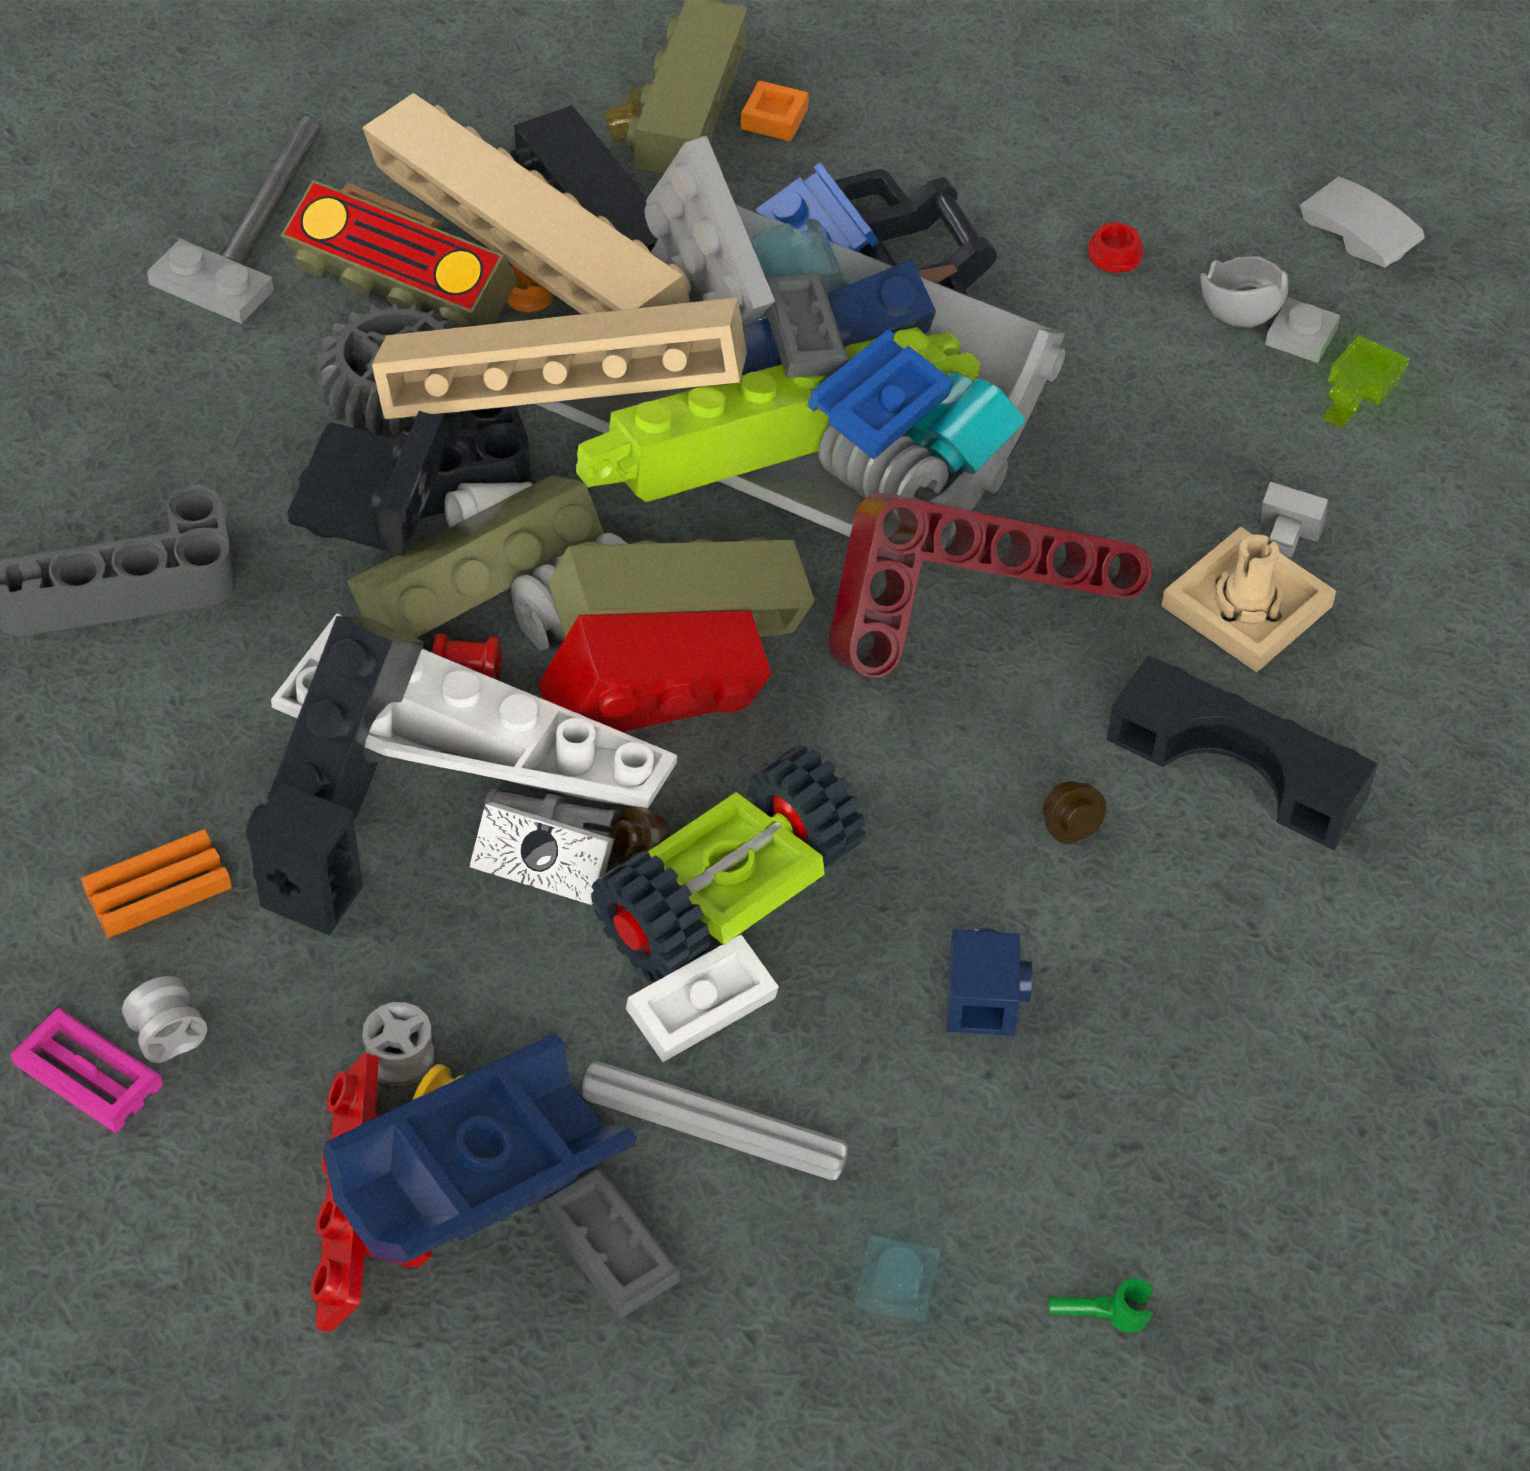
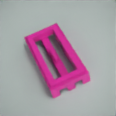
M59 1007L10 1054L15 1066L114 1133H117L125 1125L124 1119L131 1112L136 1114L144 1106L143 1100L150 1093L154 1095L163 1086L160 1074ZM58 1031L134 1081V1083L128 1089L124 1088L96 1069L95 1065L80 1055H75L51 1038ZM38 1050L42 1051L116 1102L113 1105L109 1104L35 1053Z

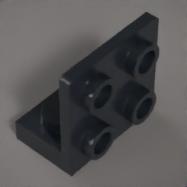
M418 411L410 433L402 431L397 440L334 422L328 423L288 509V522L295 526L404 556L443 462L442 417Z

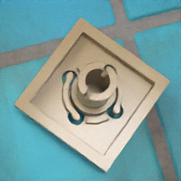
M1239 527L1164 590L1161 607L1257 673L1332 608L1336 590L1281 554L1275 541L1268 545L1269 537L1258 534L1253 535L1244 528ZM1266 616H1270V618L1275 619V620H1277V621H1276V622L1268 621V620L1266 619ZM1221 617L1234 618L1235 621H1225Z

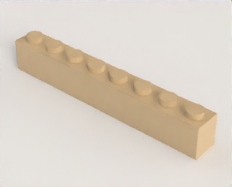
M412 93L362 127L378 168L486 247L504 255L507 262L579 313L589 314L691 302L689 298V293L691 292L690 282L678 266L672 263L667 265L652 255L641 241L637 239L632 241L618 232L604 216L596 217L584 209L570 193L562 194L550 186L539 172L535 170L528 171L516 163L505 149H496L482 140L475 129L470 126L463 127L451 119L441 106H432Z

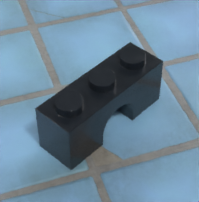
M336 616L267 799L272 797L281 783H285L353 811V818L357 817L378 765V761L364 755L368 733L374 720L385 706L393 702H402L423 648V641L369 617Z

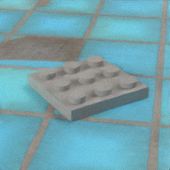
M707 135L685 142L646 200V221L655 238L661 237L669 257L667 265L675 264L688 278L691 285L690 301L700 302L738 297L742 326L745 327L757 322L772 306L775 299Z

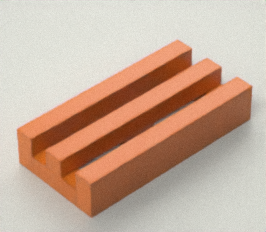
M205 829L81 878L84 892L107 938L232 888L230 875L226 868L222 867L220 856L216 849L212 848L210 838ZM204 871H209V873L205 875H202L200 877H197L195 879H192L190 881L167 889L174 883H177L179 881H182ZM144 895H152L150 897H147L145 899H142L140 901H137L115 911L110 912L109 910L124 903H127L129 901H132L134 899H137L139 897H142Z

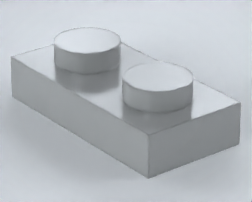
M179 239L147 271L149 285L241 324L274 291L273 278L183 239Z

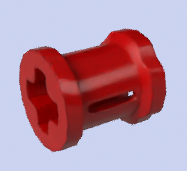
M436 633L432 649L433 654L499 681L502 668V642L499 636H490L487 642L450 640L447 633Z

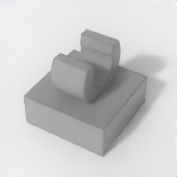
M1270 482L1262 503L1260 525L1273 528L1270 542L1275 541L1280 549L1279 552L1288 558H1292L1299 537L1318 542L1325 524L1328 499Z

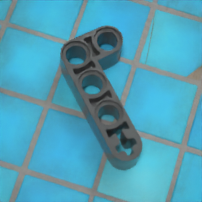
M188 484L172 492L167 500L166 507L170 532L17 556L0 561V629L13 636H28L211 606L223 602L235 590L236 579L222 499L218 491L204 484Z

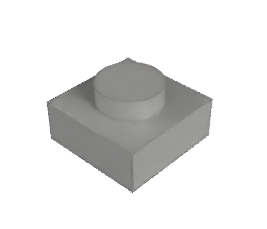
M1287 297L1268 330L1265 345L1319 363L1338 328L1340 315Z

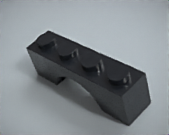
M1150 655L1146 657L1113 703L1107 734V741L1161 767L1178 758L1199 753L1221 754L1243 761L1256 769L1271 786L1277 802L1276 823L1334 851L1367 801L1378 765L1377 762L1360 755L1349 747L1338 745L1303 728L1292 720L1283 719L1245 701L1237 694L1226 692L1190 675L1182 668L1171 666Z

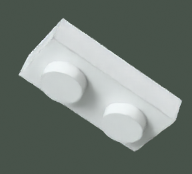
M739 935L725 945L715 948L629 996L626 1010L661 1061L665 1062L776 998L779 986L744 937Z

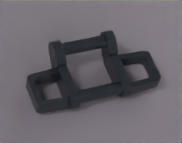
M882 169L835 180L849 201L876 194L882 196L889 205V207L860 214L879 241L873 247L868 243L860 250L864 255L896 266L882 241L927 230L941 218L960 248L949 257V261L917 269L918 271L953 264L958 272L938 284L968 295L965 289L995 263L997 252L987 238L978 235L956 201L957 192L947 178L942 177L927 182L911 197V200L907 198L891 175Z

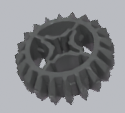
M394 301L391 309L379 310L371 304L368 314L361 315L356 312H350L347 324L334 323L331 336L322 338V347L318 355L316 370L320 394L324 398L325 405H330L335 420L346 417L349 426L355 429L366 423L367 429L373 434H378L382 427L390 428L396 440L403 427L411 426L412 428L416 416L384 419L372 362L387 335L458 328L456 320L444 321L439 309L424 314L419 303L414 304L409 309H400L396 301ZM357 369L365 374L361 377L355 373V370ZM459 412L440 413L433 415L442 417L443 421L445 418V414L458 416Z

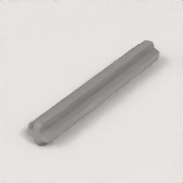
M600 1061L590 1064L583 1079L582 1097L586 1101L828 1180H837L847 1160L848 1144L844 1140Z

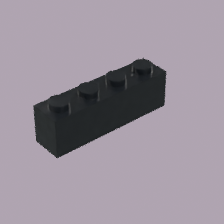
M573 105L514 125L515 149L511 150L510 155L516 163L528 171L535 170L539 172L550 186L562 194L570 193L584 209L596 217L604 216L618 232L632 241L635 239L641 241L652 252L658 238L653 236L646 221L645 206L647 205V198Z

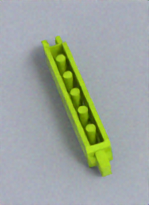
M918 327L894 333V342L903 349L909 345L945 375L949 371H955L972 381H975L976 376L979 375L981 370L979 360L968 351L966 353L962 352L959 355L961 343L948 331L946 333L941 332L939 335L936 333L926 336ZM877 338L844 347L848 361ZM778 365L742 375L738 383L700 386L689 391L653 401H646L639 405L611 412L609 431L578 445L576 473L587 487L625 482L637 497L645 502H650L818 452L824 432L830 426L828 423L829 416L819 408L812 411L807 405L812 391L831 375L786 378L783 365Z

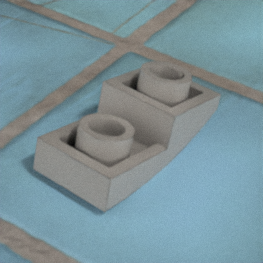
M1339 176L1300 204L1303 218L1307 223L1343 236L1346 252L1354 257L1385 268L1401 259L1404 253L1425 238L1423 229L1396 206L1371 190Z

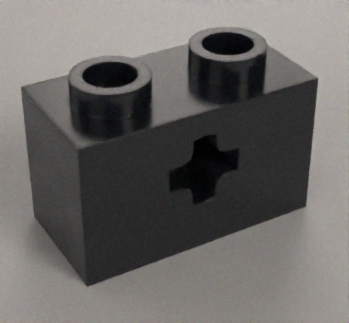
M281 783L267 804L261 803L254 809L246 827V839L249 841L253 863V878L256 880L260 907L330 936L363 888L353 811Z

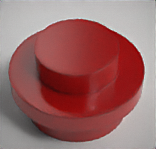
M1112 222L1098 228L1096 234L1089 241L1087 253L1090 261L1096 267L1107 272L1123 273L1135 269L1141 263L1144 249L1139 234L1133 227L1124 223Z

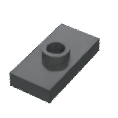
M820 273L766 276L765 278L775 299V302L766 311L786 378L834 374L848 362V357Z
M599 1166L579 1177L573 1183L539 1201L540 1215L619 1319L680 1282L679 1268Z

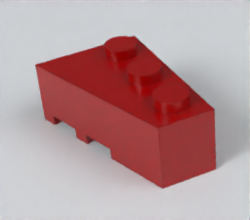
M751 610L578 615L539 681L538 686L542 699L623 732L718 711L723 713L740 711L753 702L771 676V671Z

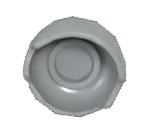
M1260 256L1236 257L1224 263L1215 260L1211 263L1208 276L1206 273H1201V287L1205 304L1215 319L1232 327L1252 328L1265 323L1278 313L1288 294L1287 273L1281 270L1278 265Z

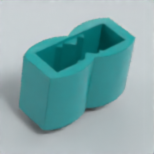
M949 371L946 375L954 381L949 396L906 433L916 445L925 447L932 456L941 458L948 465L949 472L956 473L960 469L964 472L975 474L1026 420L1003 391L995 385L981 379L972 381L958 372Z

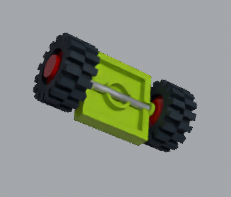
M803 745L794 746L751 776L749 781L752 785L748 787V794L755 801L751 803L735 792L648 852H637L593 882L591 888L594 891L591 893V900L598 906L594 909L597 919L604 921L606 927L603 928L608 939L612 937L618 944L616 949L622 955L626 954L630 958V963L636 968L640 966L643 975L650 981L654 979L658 981L705 953L710 944V940L706 937L708 934L725 945L825 875L824 869L861 844V840L865 838L866 833L861 828L865 825L864 815L855 811V809L860 807L857 797L849 796L846 788L850 786L844 776L838 779L834 775L836 767L829 760L822 763L821 753L814 749L808 752L807 747Z

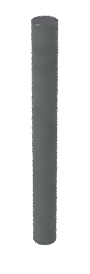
M310 116L301 118L223 257L242 265L245 264L320 131V124L315 118Z

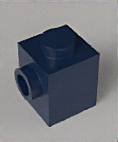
M989 928L974 930L952 929L948 961L946 1032L1014 1036L1019 1002H1030L1032 988V961L1020 960V933H1004Z

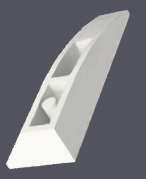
M336 614L282 684L271 699L272 708L298 718L336 616L342 615ZM424 649L421 650L402 702L390 703L381 710L370 728L365 743L366 748L388 757L503 779L524 786L587 800L647 809L677 763L676 754Z

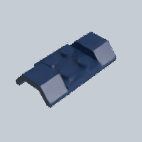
M555 1032L327 1141L323 1152L333 1200L373 1257L405 1264L457 1236L460 1240H463L573 1183L579 1173L632 1147L637 1138L629 1127L601 1124L570 1083L564 1042Z

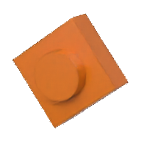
M759 80L741 112V130L791 142L808 111L809 92Z

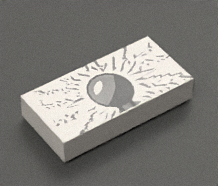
M491 802L485 804L469 867L592 905L594 902L591 900V893L594 890L591 886L593 882L606 873L614 839Z

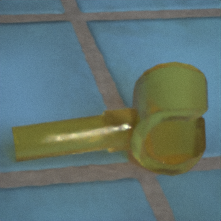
M636 87L629 89L625 103L622 106L605 110L612 141L627 138L631 117L637 116V106L641 97V91Z

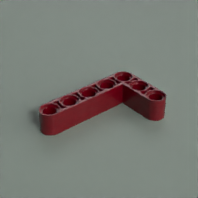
M874 493L866 497L859 504L854 516L829 634V650L832 658L839 665L869 678H881L890 674L898 666L903 653L922 560L1121 599L1133 598L1144 591L1152 577V564L1149 555L1142 548L1134 544L891 493ZM896 508L900 516V524L897 531L891 537L886 538L883 531V522L886 515ZM953 520L956 527L955 539L948 548L943 549L940 542L942 529L949 521ZM1009 532L1012 539L1009 553L1000 560L997 554V545L1000 538ZM1064 543L1066 559L1063 565L1058 570H1055L1053 555L1056 549ZM1118 555L1120 569L1117 576L1110 581L1108 567L1111 560ZM884 570L887 577L886 588L879 597L872 599L870 594L872 578L879 571ZM871 631L874 638L872 651L866 658L859 660L857 656L859 639Z

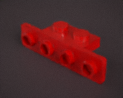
M364 1052L346 1072L341 1071L334 1078L327 1098V1109L333 1113L332 1136L329 1140L381 1116L375 1114L379 1056ZM323 1153L322 1171L323 1173L328 1174L325 1157ZM328 1176L326 1199L322 1203L316 1223L317 1235L323 1237L321 1262L316 1268L312 1279L311 1298L314 1302H317L315 1328L332 1332L360 1305L364 1255L373 1257V1255L334 1202ZM431 1250L405 1264L389 1260L385 1261L406 1267H421L431 1258Z

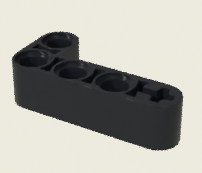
M516 406L461 411L462 430L443 434V462L419 519L445 513L446 494L457 491L461 483H523L531 481L528 435ZM306 469L302 471L299 477V485L305 474ZM309 530L316 536L325 538L334 537L317 531Z

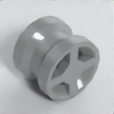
M157 977L141 984L128 995L121 1009L128 1027L140 1033L138 1037L139 1048L144 1057L150 1062L162 1063L176 1055L198 1047L204 1040L208 1030L201 1012L194 1007H189L191 1001L190 992L185 983L178 977Z
M391 1002L379 1006L369 1014L363 1024L362 1039L366 1052L379 1056L378 1081L389 1086H408L420 1081L434 1064L432 1026L427 1014L418 1006L406 1002ZM389 1046L400 1048L403 1053L394 1054L389 1052Z

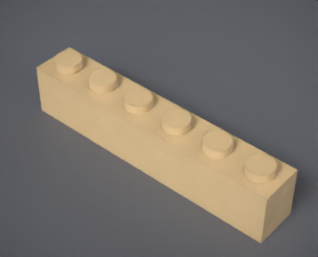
M738 297L387 335L372 362V368L384 419L417 416L418 411L440 414L738 383L741 379L747 350Z

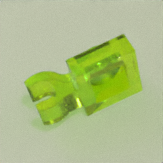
M1358 335L1332 365L1328 382L1334 386L1329 392L1328 398L1334 401L1323 415V420L1343 429L1354 416L1363 399L1379 406L1405 376L1410 358Z

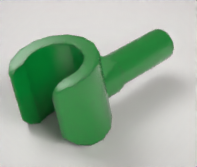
M1130 1278L1122 1282L1113 1297L1049 1296V1314L1108 1318L1112 1325L1121 1331L1128 1333L1138 1332L1146 1327L1154 1313L1147 1310L1137 1311L1132 1309L1125 1300L1146 1303L1154 1290L1147 1281L1139 1278Z

